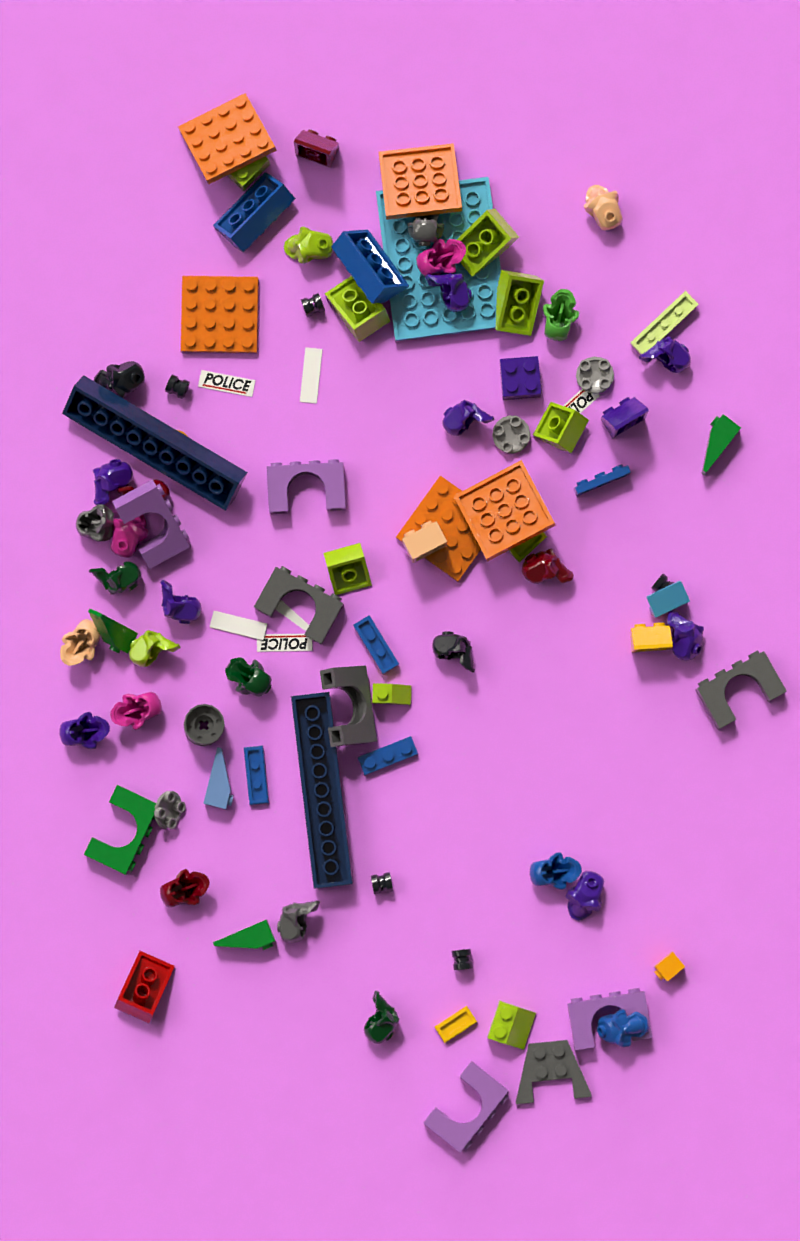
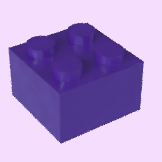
M538 356L500 359L502 400L541 397Z

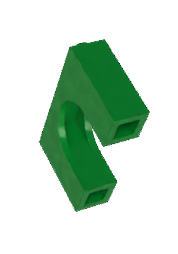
M117 785L109 803L133 815L137 823L136 835L128 845L123 847H113L92 837L84 855L127 875L128 872L132 873L136 865L134 861L136 855H140L145 845L142 842L144 838H148L152 832L153 827H151L153 819H155L156 803Z

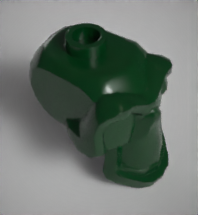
M130 561L124 562V565L116 567L117 570H113L109 574L104 568L89 570V573H92L111 595L122 593L126 589L129 591L133 590L139 585L137 581L141 579L139 567Z
M242 657L230 660L225 668L227 679L238 683L235 691L241 694L262 696L271 689V676L264 672L263 666L255 659L249 665Z
M374 991L372 999L377 1010L374 1015L368 1018L364 1026V1034L371 1042L380 1044L385 1040L388 1041L393 1036V1031L399 1022V1017L394 1010L395 1008L385 1001L379 991Z

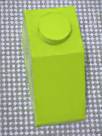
M373 683L372 703L411 705V685Z

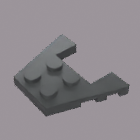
M568 1040L528 1043L516 1104L534 1102L532 1082L572 1078L574 1098L592 1097Z

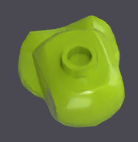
M301 227L298 234L291 236L285 241L284 251L292 259L296 260L298 258L299 263H307L312 259H327L333 252L331 248L333 239L329 234Z
M147 630L131 643L129 657L135 665L147 667L157 659L158 654L162 650L175 652L181 646L166 639L161 633Z

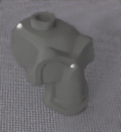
M439 214L417 216L413 223H408L409 235L414 242L419 243V246H430V243H435L442 237L444 224L437 222Z
M103 504L97 505L91 510L83 511L78 515L76 529L81 536L91 537L96 541H107L113 536L114 513Z
M317 900L306 903L294 902L282 908L277 930L285 942L296 943L305 937L307 928L306 916L310 912L316 911L320 902Z

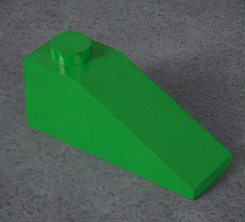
M724 414L720 418L716 416L710 424L712 429L709 432L701 472L704 475L741 429L740 426Z
M89 609L88 612L103 642L110 645L109 649L116 653L123 651L128 654L131 649L130 645L136 639L138 633L104 614Z
M266 919L213 942V945L255 949L262 947L265 950L272 947V942L276 941Z

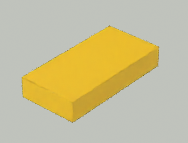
M465 1006L436 1025L435 1029L444 1043L477 1023V1020L469 1008Z

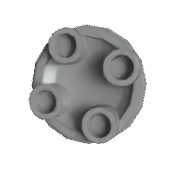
M594 356L580 362L576 378L583 390L588 393L598 394L611 386L614 372L607 359Z
M506 416L500 419L493 427L492 436L495 445L505 453H516L527 446L530 441V430L527 423L520 417Z
M166 791L161 794L156 802L155 820L164 829H174L181 813L186 809L185 802L181 801L178 793Z

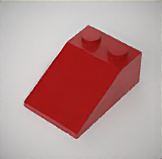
M139 951L114 1008L150 1023L175 966Z

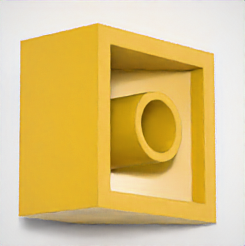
M664 622L653 623L654 627H646V624H635L634 628L630 629L631 651L670 650L673 647L670 626H665Z

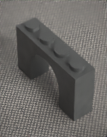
M283 566L281 568L275 567L254 608L272 617L281 599L286 594L293 591L307 593L315 602L316 612L304 635L322 645L344 605L341 602L342 598L333 593L331 596L324 593V588L316 584L314 587L307 584V579L300 575L297 578L290 574L292 571Z
M757 650L748 655L749 660L745 662L739 660L732 664L733 669L727 672L723 669L714 674L715 679L709 681L707 678L698 683L699 687L695 690L717 729L736 720L725 699V687L731 678L739 675L751 677L758 683L768 702L787 692L764 651L759 653Z
M366 665L320 670L322 690L341 689L349 695L353 705V716L347 725L328 728L330 746L338 747L376 742L377 737Z

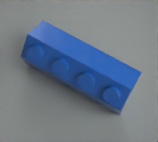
M265 172L213 226L234 247L244 252L265 232L272 222L277 220L278 216L296 198L283 183Z
M368 229L343 231L331 246L336 256L342 261L346 270L352 275L356 284L363 290L367 299L372 304L384 303L409 287Z

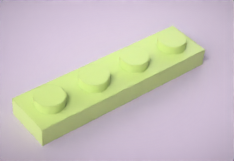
M685 291L630 344L639 354H643L652 348L657 341L662 340L699 304Z

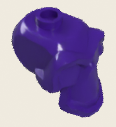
M462 273L426 275L425 280L430 287H440L443 293L444 304L448 310L461 312L468 308L472 299V293L467 287Z
M669 336L657 341L652 348L639 356V359L644 362H649L656 358L662 362L665 368L673 373L684 371L691 362L688 348Z
M463 400L453 408L449 407L445 411L442 424L449 434L459 436L469 429L470 424L475 419L485 424L495 419L481 410L475 403Z
M114 459L108 464H103L101 467L93 469L95 475L94 504H106L110 499L109 491L123 488L130 484L133 472L128 463L120 459Z
M165 580L160 582L162 584L163 596L161 606L163 607L164 616L179 620V623L190 624V621H195L199 618L201 603L196 597H188V595L182 597L173 595L170 583Z
M677 611L669 612L667 623L675 628L674 640L672 641L673 653L680 660L689 661L694 659L702 650L701 643L704 627L696 625L693 621L680 616Z
M86 712L78 719L63 722L60 725L59 735L65 746L82 745L88 749H95L96 743L108 735L110 726L105 719L99 716L93 717L91 712Z
M584 871L576 886L569 889L565 895L570 900L568 902V911L574 920L579 921L589 917L592 914V910L600 911V894L604 885V879L596 872Z

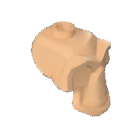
M593 185L588 189L584 209L595 218L602 230L614 229L623 220L618 206L619 196L617 191L609 192L600 185Z
M82 620L73 632L63 636L62 642L65 645L61 646L60 658L64 664L72 666L81 663L84 659L92 661L94 658L95 647L101 636L92 620Z

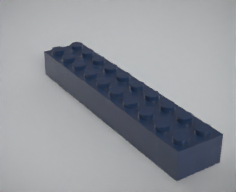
M84 375L73 386L62 412L66 417L225 511L235 500L248 473Z
M330 692L291 696L314 889L350 885L353 882L337 748L330 746L328 728L334 727Z

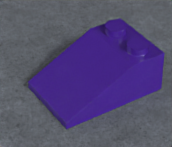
M627 397L620 401V406L615 409L610 407L603 411L604 415L601 417V420L612 438L645 420L649 410L637 398L633 397L630 399Z

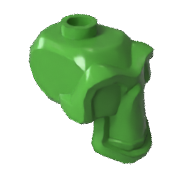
M567 289L558 290L551 297V304H544L543 312L546 317L544 334L554 341L566 340L571 323L575 322L579 317V312L573 309L576 306V300L573 293Z

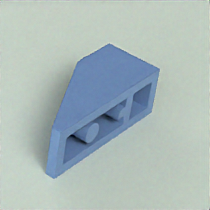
M217 747L203 804L227 810V807L232 805L234 795H231V786L223 750Z

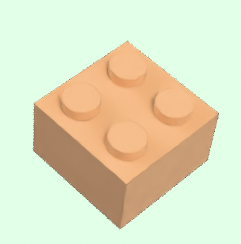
M428 521L421 525L422 528L415 532L413 529L404 534L402 543L412 563L447 546V540L437 521L434 523Z

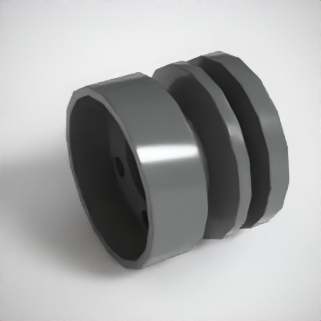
M196 705L189 710L185 717L184 732L187 738L195 745H212L218 741L223 733L224 718L221 712L212 705ZM207 721L209 723L207 725L208 730H200L199 722L205 723Z

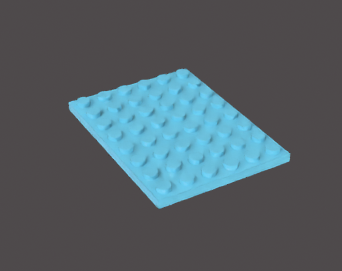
M489 177L459 180L462 212L439 214L437 218L439 224H444V233L440 239L444 240L445 243L449 239L457 240L486 210L493 209ZM383 190L376 191L383 250L409 285L407 289L390 299L395 341L495 329L497 286L501 273L499 256L474 277L469 274L460 262L455 264L456 272L453 274L462 273L467 287L471 290L472 299L470 300V305L464 311L452 312L448 310L444 304L443 293L440 287H430L416 263L417 256L423 251L432 248L434 243H430V246H419V243L414 242L410 237L408 223H413L416 220L415 217L386 220Z

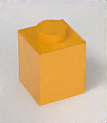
M671 951L654 965L656 968L654 973L661 981L665 979L668 982L685 966L674 952Z

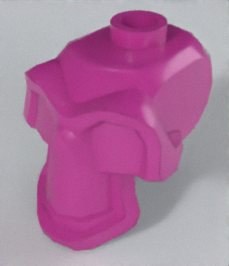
M439 239L433 244L432 248L423 251L417 256V267L425 277L428 274H453L456 272L455 264L461 262L466 254V247L459 240L449 239L445 243L444 240Z
M144 514L126 524L123 523L122 519H114V535L111 543L112 552L125 558L134 555L139 542L143 541L149 532L145 528L146 519Z
M154 692L138 696L125 694L122 697L123 703L117 702L114 705L110 717L117 725L129 726L131 724L133 729L137 730L143 726L145 721L161 713V701Z

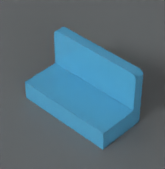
M677 581L646 597L650 605L651 614L655 618L690 602L681 581Z

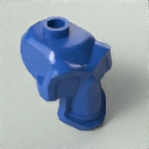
M561 852L554 853L548 860L533 862L530 866V878L535 886L552 885L560 890L566 889V883L574 882L582 872L581 864L571 857L563 858Z
M620 1009L615 1014L602 1016L598 1020L597 1032L606 1042L616 1043L620 1047L631 1046V1037L639 1038L648 1032V1019L639 1012H633L631 1015L626 1016L625 1009Z

